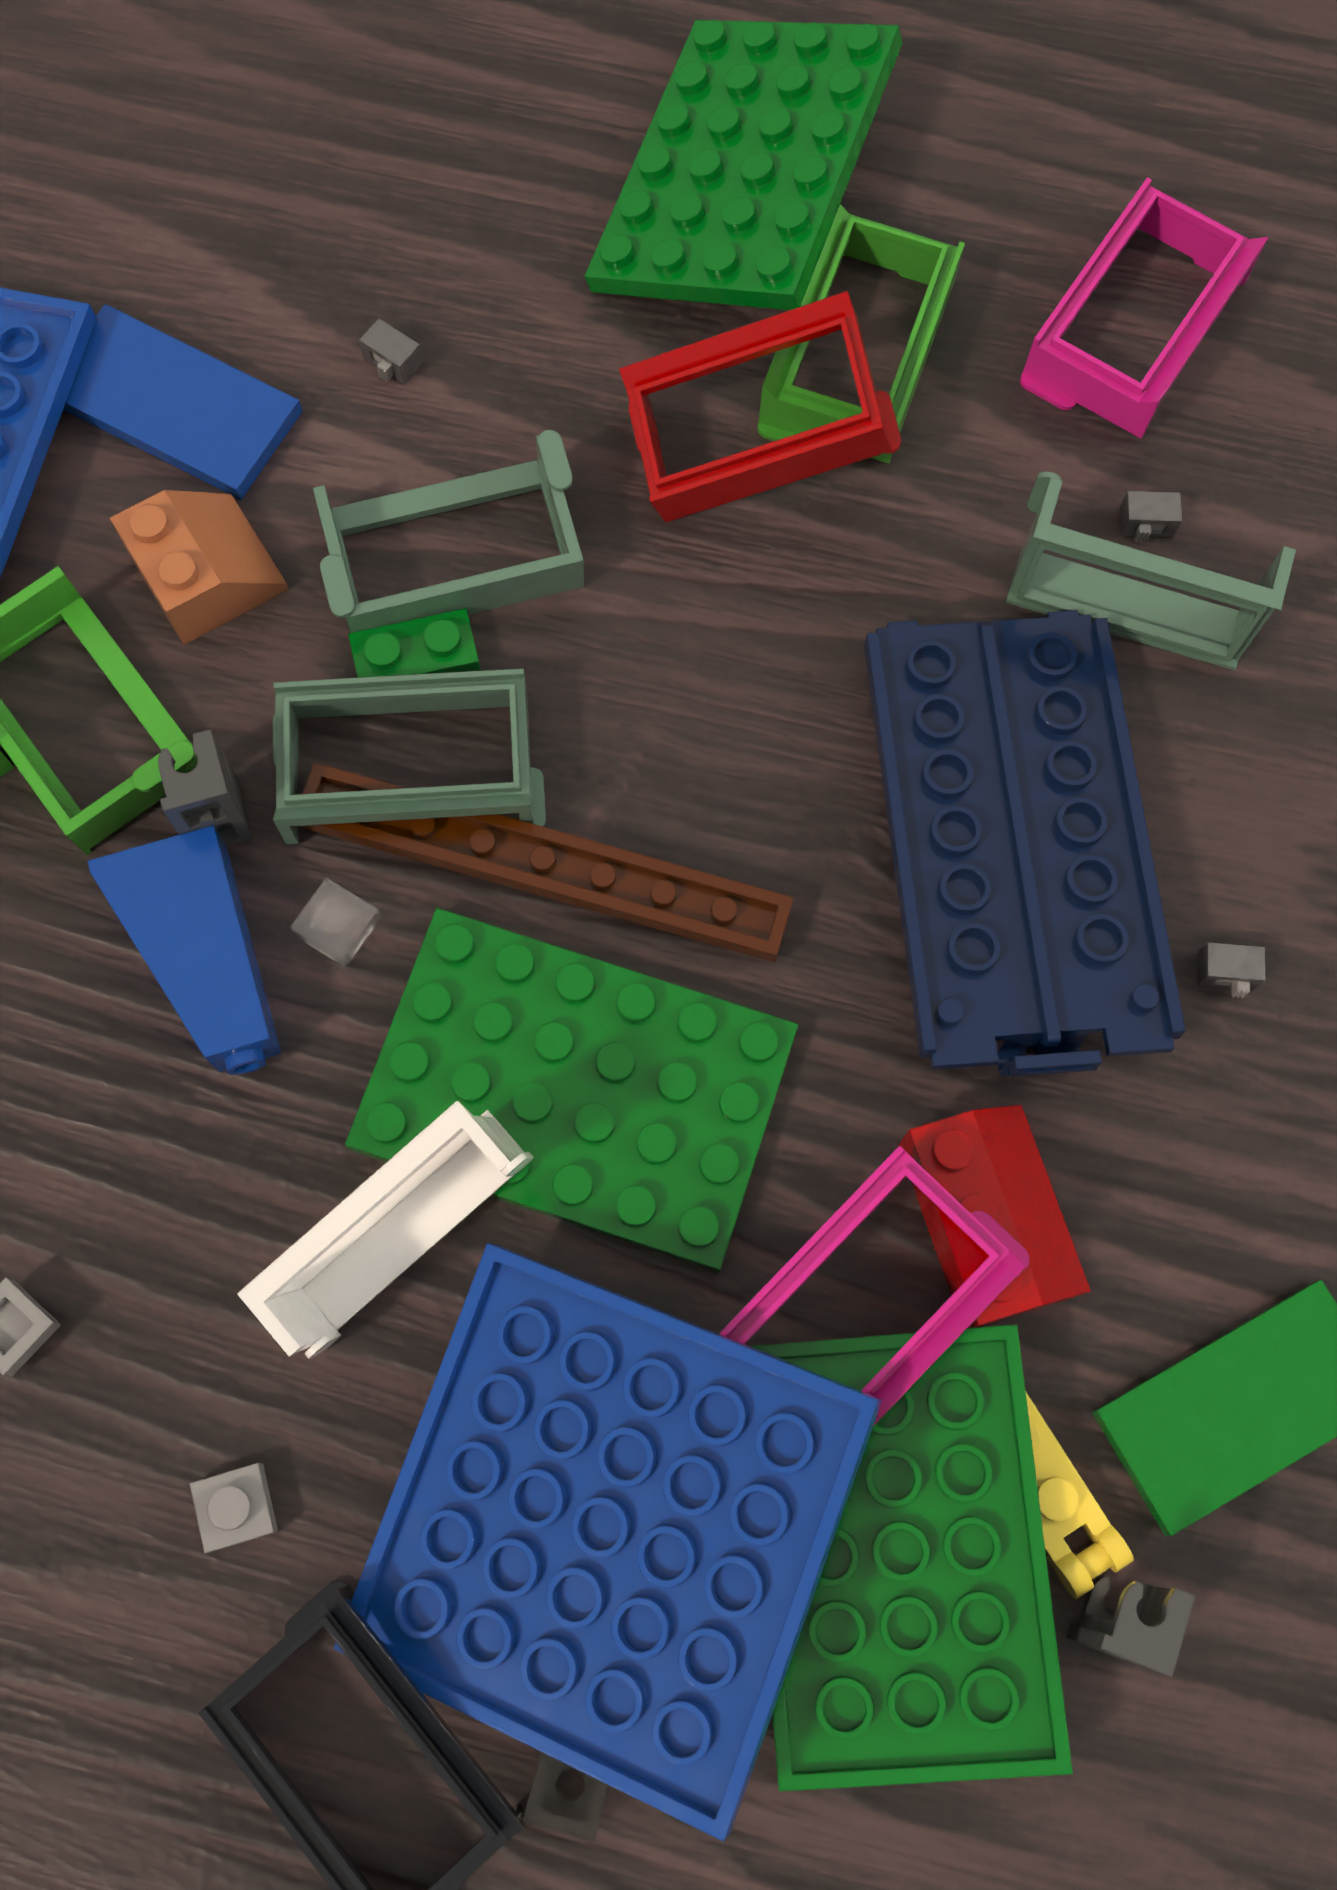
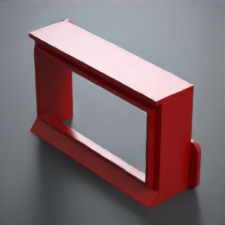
M848 291L619 368L629 399V414L636 445L642 456L650 492V503L665 522L883 453L891 454L896 452L901 446V436L890 395L885 391H876L859 321ZM842 330L863 413L667 476L653 408L648 394Z

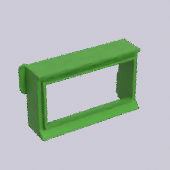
M840 204L801 306L828 297L843 255L897 271L901 277L928 285L889 392L899 432L901 433L955 283L965 243L959 242L957 247L851 215ZM811 340L776 351L762 386L757 427L759 435L771 441L780 440L863 413L861 406L793 386ZM883 453L871 458L889 464L893 453Z
M59 566L0 604V662L62 620H65L161 751L164 748L170 751L176 761L175 770L180 773H188L196 767L198 758L193 752V745ZM0 697L1 746L64 834L87 856L92 853L90 848L166 796L158 767L159 753L137 768L130 778L84 810H81Z

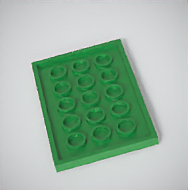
M695 20L584 276L591 292L792 310L800 307L903 44L899 25Z
M436 908L345 1146L351 1151L387 1162L456 1101L460 1102L473 1116H481L486 1110H489L524 1152H530L534 1157L490 1197L720 1273L799 1024Z
M1017 1324L967 1328L873 1426L772 1714L779 1792L1073 1774ZM915 1333L751 1347L861 1391Z

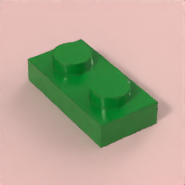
M466 608L348 633L357 678L481 671Z

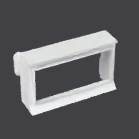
M456 1101L237 1294L289 1357L309 1348L304 1354L310 1359L322 1353L341 1337L338 1330L510 1178L523 1169L534 1157L530 1152H524L489 1110H486L481 1116H473L460 1102Z

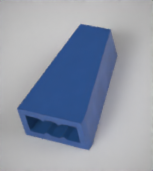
M214 825L87 861L91 875L201 1053L218 1072L227 1070V1073L230 1075L253 1072L266 1065L265 1058L282 1054L228 849Z

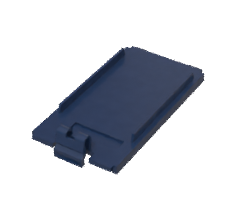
M1078 610L1048 612L1047 616L1043 618L919 626L917 620L887 622L886 628H876L875 633H867L864 649L920 1058H930L931 1070L997 1065L1000 1076L1011 1077L1096 1071L1102 1063L1100 1050L1080 1051V1046L1089 1033L1098 1032L1103 1033L1107 1057L1172 1052L1175 1049L1173 1039H1179L1186 1029L1107 618H1096L1092 624L1090 614L1078 615ZM996 1040H1000L999 1044L996 1046ZM1027 1049H1034V1055H1026Z

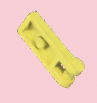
M1026 1392L1046 1558L1066 1590L1073 1598L1078 1599L1094 1588L1092 1581L1094 1578L1109 1568L1117 1573L1132 1563L1134 1557L1125 1540L1108 1521ZM1082 1526L1093 1544L1075 1555L1063 1538Z

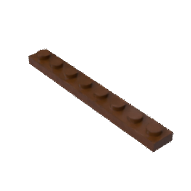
M314 762L302 794L401 789L405 787ZM500 814L297 826L774 963L777 959L794 899L791 896Z

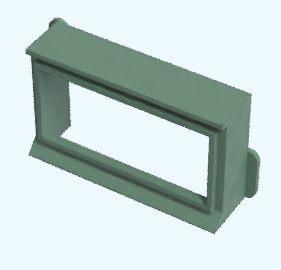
M545 430L540 435L535 436L537 460L334 508H331L325 486L314 487L313 492L329 555L320 562V570L333 615L338 618H346L350 633L464 608H466L467 614L470 615L585 587L584 560L564 491L571 487L573 478L560 434L554 430ZM542 490L560 555L359 603L342 536Z
M1053 472L1039 473L1027 502L1028 509L1036 513L1020 552L1006 603L1046 615L1048 612L1078 610V615L1090 614L1092 624L1096 618H1107L1110 634L1230 670L1236 669L1238 660L1275 609L1281 611L1296 549L1283 546L1260 582L1254 584L1050 524L1063 481L1059 475ZM1043 551H1051L1240 607V611L1045 554Z
M524 668L273 682L275 690L273 762L276 767V810L273 821L286 845L299 844L297 826L519 813L520 820L545 826L544 776L539 769L531 767L528 700ZM510 707L513 782L298 794V719Z

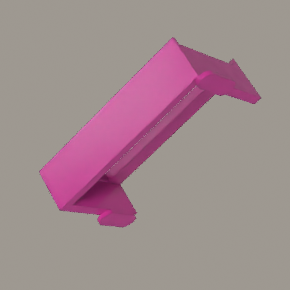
M1148 177L1035 336L1020 377V384L1024 389L1059 409L1071 410L1078 403L1140 439L1147 431L1160 402L1237 287L1240 285L1244 286L1269 238L1248 239L1150 186L1152 179ZM1137 228L1188 255L1196 265L1214 274L1141 383L1061 339Z
M901 1146L876 1169L719 1333L746 1344L902 1180L907 1177L982 1248L989 1257L861 1390L882 1399L874 1425L1015 1278H1018L1028 1267L1030 1261L1027 1250L988 1213L984 1211L970 1213Z

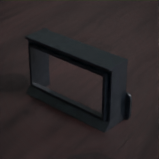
M342 1580L333 1581L287 1621L285 1637L207 1707H204L199 1712V1715L331 1890H374L235 1707L324 1627L484 1831L485 1835L426 1889L460 1890L462 1883L504 1843L524 1828L529 1813L520 1802L514 1807L510 1805L351 1603L354 1592L350 1585Z

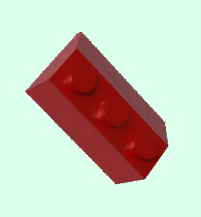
M1022 1105L971 1110L909 1129L898 1145L970 1213L974 1211L988 1213L1029 1254L1030 1261L1028 1267L1002 1291L968 1328L984 1327L1091 1292ZM912 1183L952 1296L989 1255Z

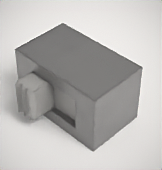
M380 318L359 339L363 358L377 367L379 378L382 377V380L385 379V382L394 378L404 385L423 364L420 344Z
M1127 491L1120 506L1121 536H1135L1136 543L1138 541L1145 543L1148 537L1173 538L1182 522L1181 495L1178 492Z
M1207 943L1198 951L1199 986L1231 988L1233 998L1241 996L1243 999L1250 990H1255L1265 981V947Z

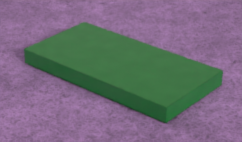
M1322 1280L1310 1283L1091 1411L1164 1536H1173L1337 1437V1303Z

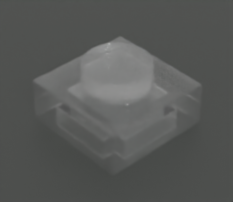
M326 877L290 929L294 936L342 966L347 967L381 919V914L376 907Z

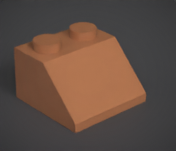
M163 490L110 517L128 554L183 645L289 590L283 576L231 494Z

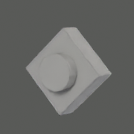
M6 1277L0 1283V1373L3 1376L13 1377L61 1324L15 1280Z
M255 1463L190 1483L204 1553H212L278 1532L263 1463Z

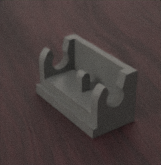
M211 729L193 734V752L198 758L196 767L188 773L177 772L174 767L176 761L167 748L162 749L158 758V767L166 798L160 799L164 814L179 835L214 825L226 846L254 839L238 778Z
M1106 1576L1097 1578L1093 1582L1094 1588L1087 1593L1078 1626L1070 1625L1067 1638L1130 1664L1173 1677L1195 1595L1174 1587L1171 1589L1161 1588L1133 1581L1122 1591L1115 1615L1112 1617L1106 1612L1104 1607V1598L1110 1591V1578Z

